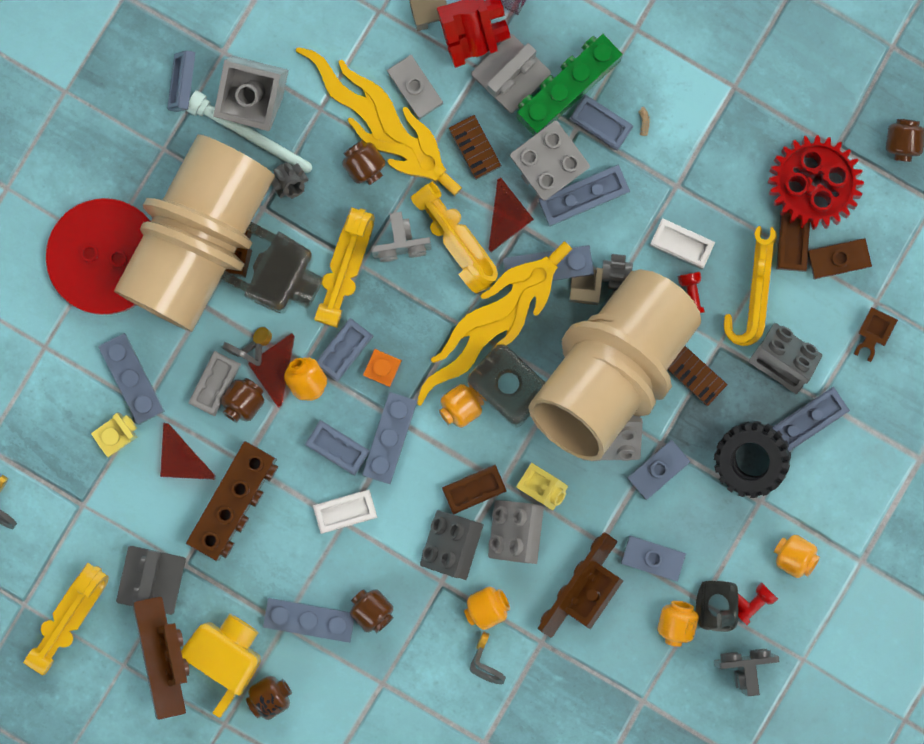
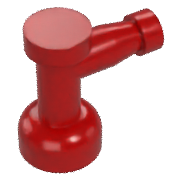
M701 272L677 276L679 284L686 288V293L694 301L700 313H705L704 307H701L697 288V284L702 279Z
M762 582L756 588L757 596L750 603L738 593V617L746 625L751 622L749 619L765 603L772 605L778 600Z

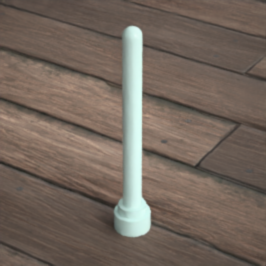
M196 90L191 96L187 112L194 116L206 115L288 164L294 166L298 163L304 173L311 172L312 164L248 126L213 117L215 107L210 105L211 102L207 100V96Z

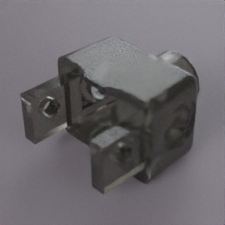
M251 222L247 228L248 232L270 243V247L258 255L253 265L254 275L250 284L224 271L221 280L244 292L246 299L274 312L285 313L292 301L308 309L324 281L323 277L309 270L313 263L311 251L280 231L274 234Z
M505 344L496 345L466 377L468 386L511 426L516 428L522 426L530 417L528 406L546 383ZM510 373L518 378L519 388L516 392L512 394L501 392L498 387V380L503 374Z

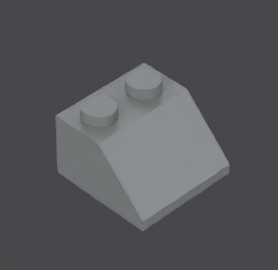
M237 56L224 60L213 117L270 131L283 99L289 70Z

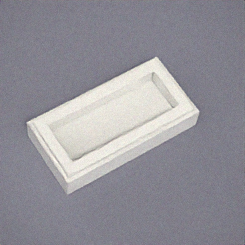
M662 218L650 246L703 270L715 242Z
M370 490L313 505L321 534L378 518Z

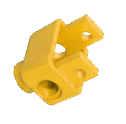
M230 613L220 628L211 622L201 624L181 649L182 658L187 660L188 665L191 664L228 689L213 711V714L219 718L224 715L235 696H240L244 693L261 663V656L249 648L259 632L245 621Z

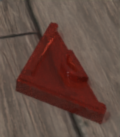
M501 177L497 180L488 249L491 253L534 221Z
M293 333L262 353L260 366L248 363L278 408L283 406L286 389L284 374L291 362L295 340Z
M163 423L160 477L215 480L216 475L169 423Z

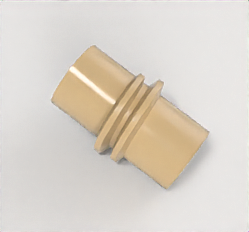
M198 134L163 200L146 198L143 209L153 219L151 222H143L140 228L143 237L114 292L146 311L186 331L193 332L225 270L242 271L244 263L234 253L237 248L250 249L253 242L245 235V232L275 175L269 169L236 149L210 137Z
M642 269L631 271L599 314L592 315L587 321L572 324L561 341L565 358L528 406L530 416L538 429L564 451L578 458L590 461L600 460L633 415L638 417L649 415L656 404V400L664 399L672 388L667 369L701 324L700 311L694 301L681 287L658 273Z

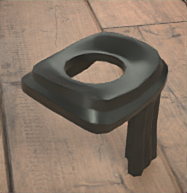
M704 581L701 583L696 599V612L699 616L698 624L701 628L721 632H729L736 628L738 624V587L735 583L726 581ZM720 594L727 599L729 609L720 610L716 617L709 611L708 603L712 596Z

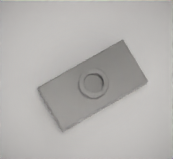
M409 55L387 70L419 120L443 105V101L412 55Z
M214 351L188 403L216 416L222 404L221 397L232 384L241 364Z

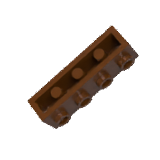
M244 441L186 544L215 561H219L221 557L227 558L235 544L231 541L235 532L241 533L249 520V517L246 516L247 511L251 505L256 507L264 494L260 490L265 480L270 482L279 467L275 465L277 458Z

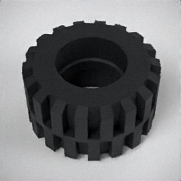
M749 421L744 422L729 430L719 441L716 447L717 451L714 454V460H716L714 468L715 472H718L720 475V482L722 484L725 483L728 486L727 490L731 493L735 491L738 493V496L745 497L746 495L750 496V498H757L760 495L765 496L775 490L785 479L790 468L791 452L788 451L789 444L787 440L784 441L781 437L783 434L779 430L775 431L772 429V425H764L760 421H754L753 423H749ZM745 443L761 445L767 451L770 459L766 472L759 476H751L744 473L736 462V452L740 446Z

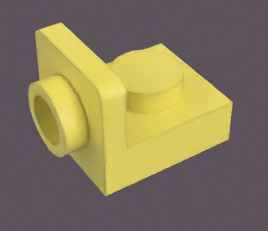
M120 413L114 414L112 419L91 433L108 458L138 438L134 433L137 427L128 415L123 417Z
M531 462L516 488L549 509L554 510L564 500L568 485Z

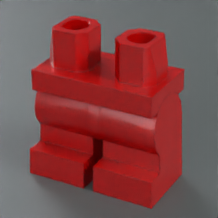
M461 0L437 7L448 52L455 68L465 65V59L480 57L487 52H490V54L498 52L496 43L511 38L505 20L491 24V20L505 16L501 0Z

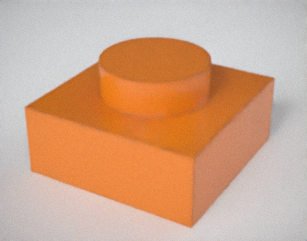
M374 349L363 376L391 387L402 360Z

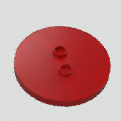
M109 198L85 201L71 208L54 226L46 248L47 271L57 292L76 308L97 315L118 314L137 306L115 293L114 290L143 237L140 230L143 222H151L150 219L131 204Z

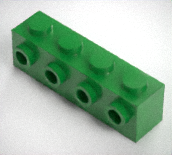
M604 34L598 38L592 36L581 47L584 51L577 58L573 55L570 56L560 66L562 71L555 78L550 75L539 85L540 92L534 97L529 94L518 104L517 107L520 110L517 112V119L533 136L560 118L621 62L623 54Z

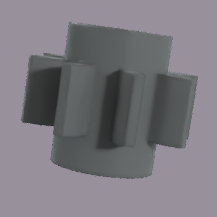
M285 162L273 170L275 178L271 185L280 198L286 195L293 199L305 191L304 183L309 180L298 163L292 166Z
M612 254L611 261L603 260L602 282H609L608 289L617 290L632 271L633 263L625 262L626 255Z

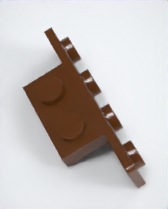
M603 532L601 536L593 541L590 552L585 560L576 566L574 576L567 585L560 589L557 600L552 608L547 610L541 617V624L538 630L552 638L568 614L591 630L623 583L621 578L602 566L617 544V540Z
M162 597L136 601L132 606L156 719L160 720L185 714L186 709L180 684L187 683L186 676H189V665L187 660L182 658L180 648L183 646L182 633L180 629H176L175 623H167Z

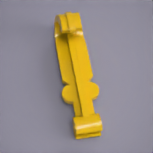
M431 181L410 197L413 204L419 210H426L433 220L430 225L431 232L436 236L443 235V244L462 268V272L458 275L468 288L476 294L482 290H487L497 279L498 272L496 266L468 227L459 224L461 221L460 212L457 209L451 208L448 210L440 200V189Z
M351 207L330 263L333 273H327L322 278V285L327 290L324 302L319 304L314 320L337 328L343 311L340 308L344 296H351L356 291V285L351 279L358 276L375 222L374 214L366 212L365 209Z
M758 226L754 233L756 246L746 332L743 335H736L733 332L732 316L726 314L724 317L725 334L730 341L740 346H750L758 342L764 333L773 247L777 239V233L773 227L770 228V237L765 240L761 238V226Z
M90 563L84 566L53 612L54 621L48 620L41 625V633L44 638L37 648L34 647L29 652L23 662L25 665L42 676L46 675L54 662L52 658L58 648L68 647L73 643L74 637L70 631L79 629L108 583L109 576L102 572V568L99 566L94 567Z

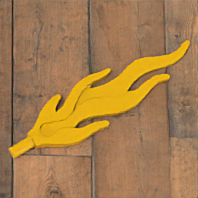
M296 48L297 53L310 59L317 66L330 96L340 104L355 111L367 123L372 134L367 133L356 120L348 118L349 124L354 128L360 139L365 143H373L380 152L405 159V161L388 159V165L406 175L427 178L435 183L438 181L454 196L460 192L462 187L446 173L447 170L441 161L434 135L412 115L407 107H403L404 116L417 133L418 138L412 137L407 133L400 122L392 101L380 86L351 71L343 60H339V66L343 75L354 85L361 88L366 97L357 95L340 82L324 57L309 49Z
M564 241L549 257L546 256L541 260L521 264L507 270L489 290L482 293L481 298L486 299L496 295L507 285L513 284L512 290L506 296L472 311L457 324L441 353L431 358V362L435 363L446 359L461 339L470 336L467 345L456 360L428 377L421 387L417 404L419 406L423 404L434 386L468 372L484 346L496 335L507 330L506 336L491 349L490 353L492 355L510 344L521 332L530 303L535 296L536 304L533 314L535 316L539 315L549 298L553 276L558 268L557 265L573 249L567 242Z

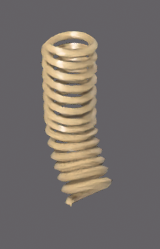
M641 107V110L638 112L642 117L640 135L647 136L650 127V116H648L646 108Z

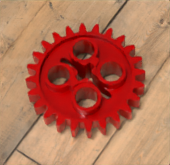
M816 135L813 143H810L808 137L804 136L802 145L793 140L791 143L792 150L784 146L781 151L784 157L779 155L775 157L774 162L778 166H771L769 172L776 176L769 177L768 184L776 187L770 189L769 195L778 196L773 205H783L780 213L781 216L788 212L792 214L790 223H793L798 218L801 219V228L807 222H811V227L815 230L818 223L821 222L823 227L827 229L830 220L838 225L841 221L840 215L847 219L850 215L848 208L855 210L858 204L853 199L861 198L863 193L856 189L861 188L864 185V181L856 178L861 176L863 170L853 168L859 160L848 159L851 153L850 149L843 153L840 151L842 142L837 143L833 147L831 146V137H828L825 143H821L819 135ZM804 159H814L817 162L818 167H807L804 163ZM797 168L800 173H795L793 169ZM829 174H839L843 182L833 183L829 178ZM815 178L820 180L816 187L811 184ZM792 181L800 183L803 191H792L789 183ZM832 192L838 193V196H833ZM823 197L827 201L828 206L818 207L814 202V198Z

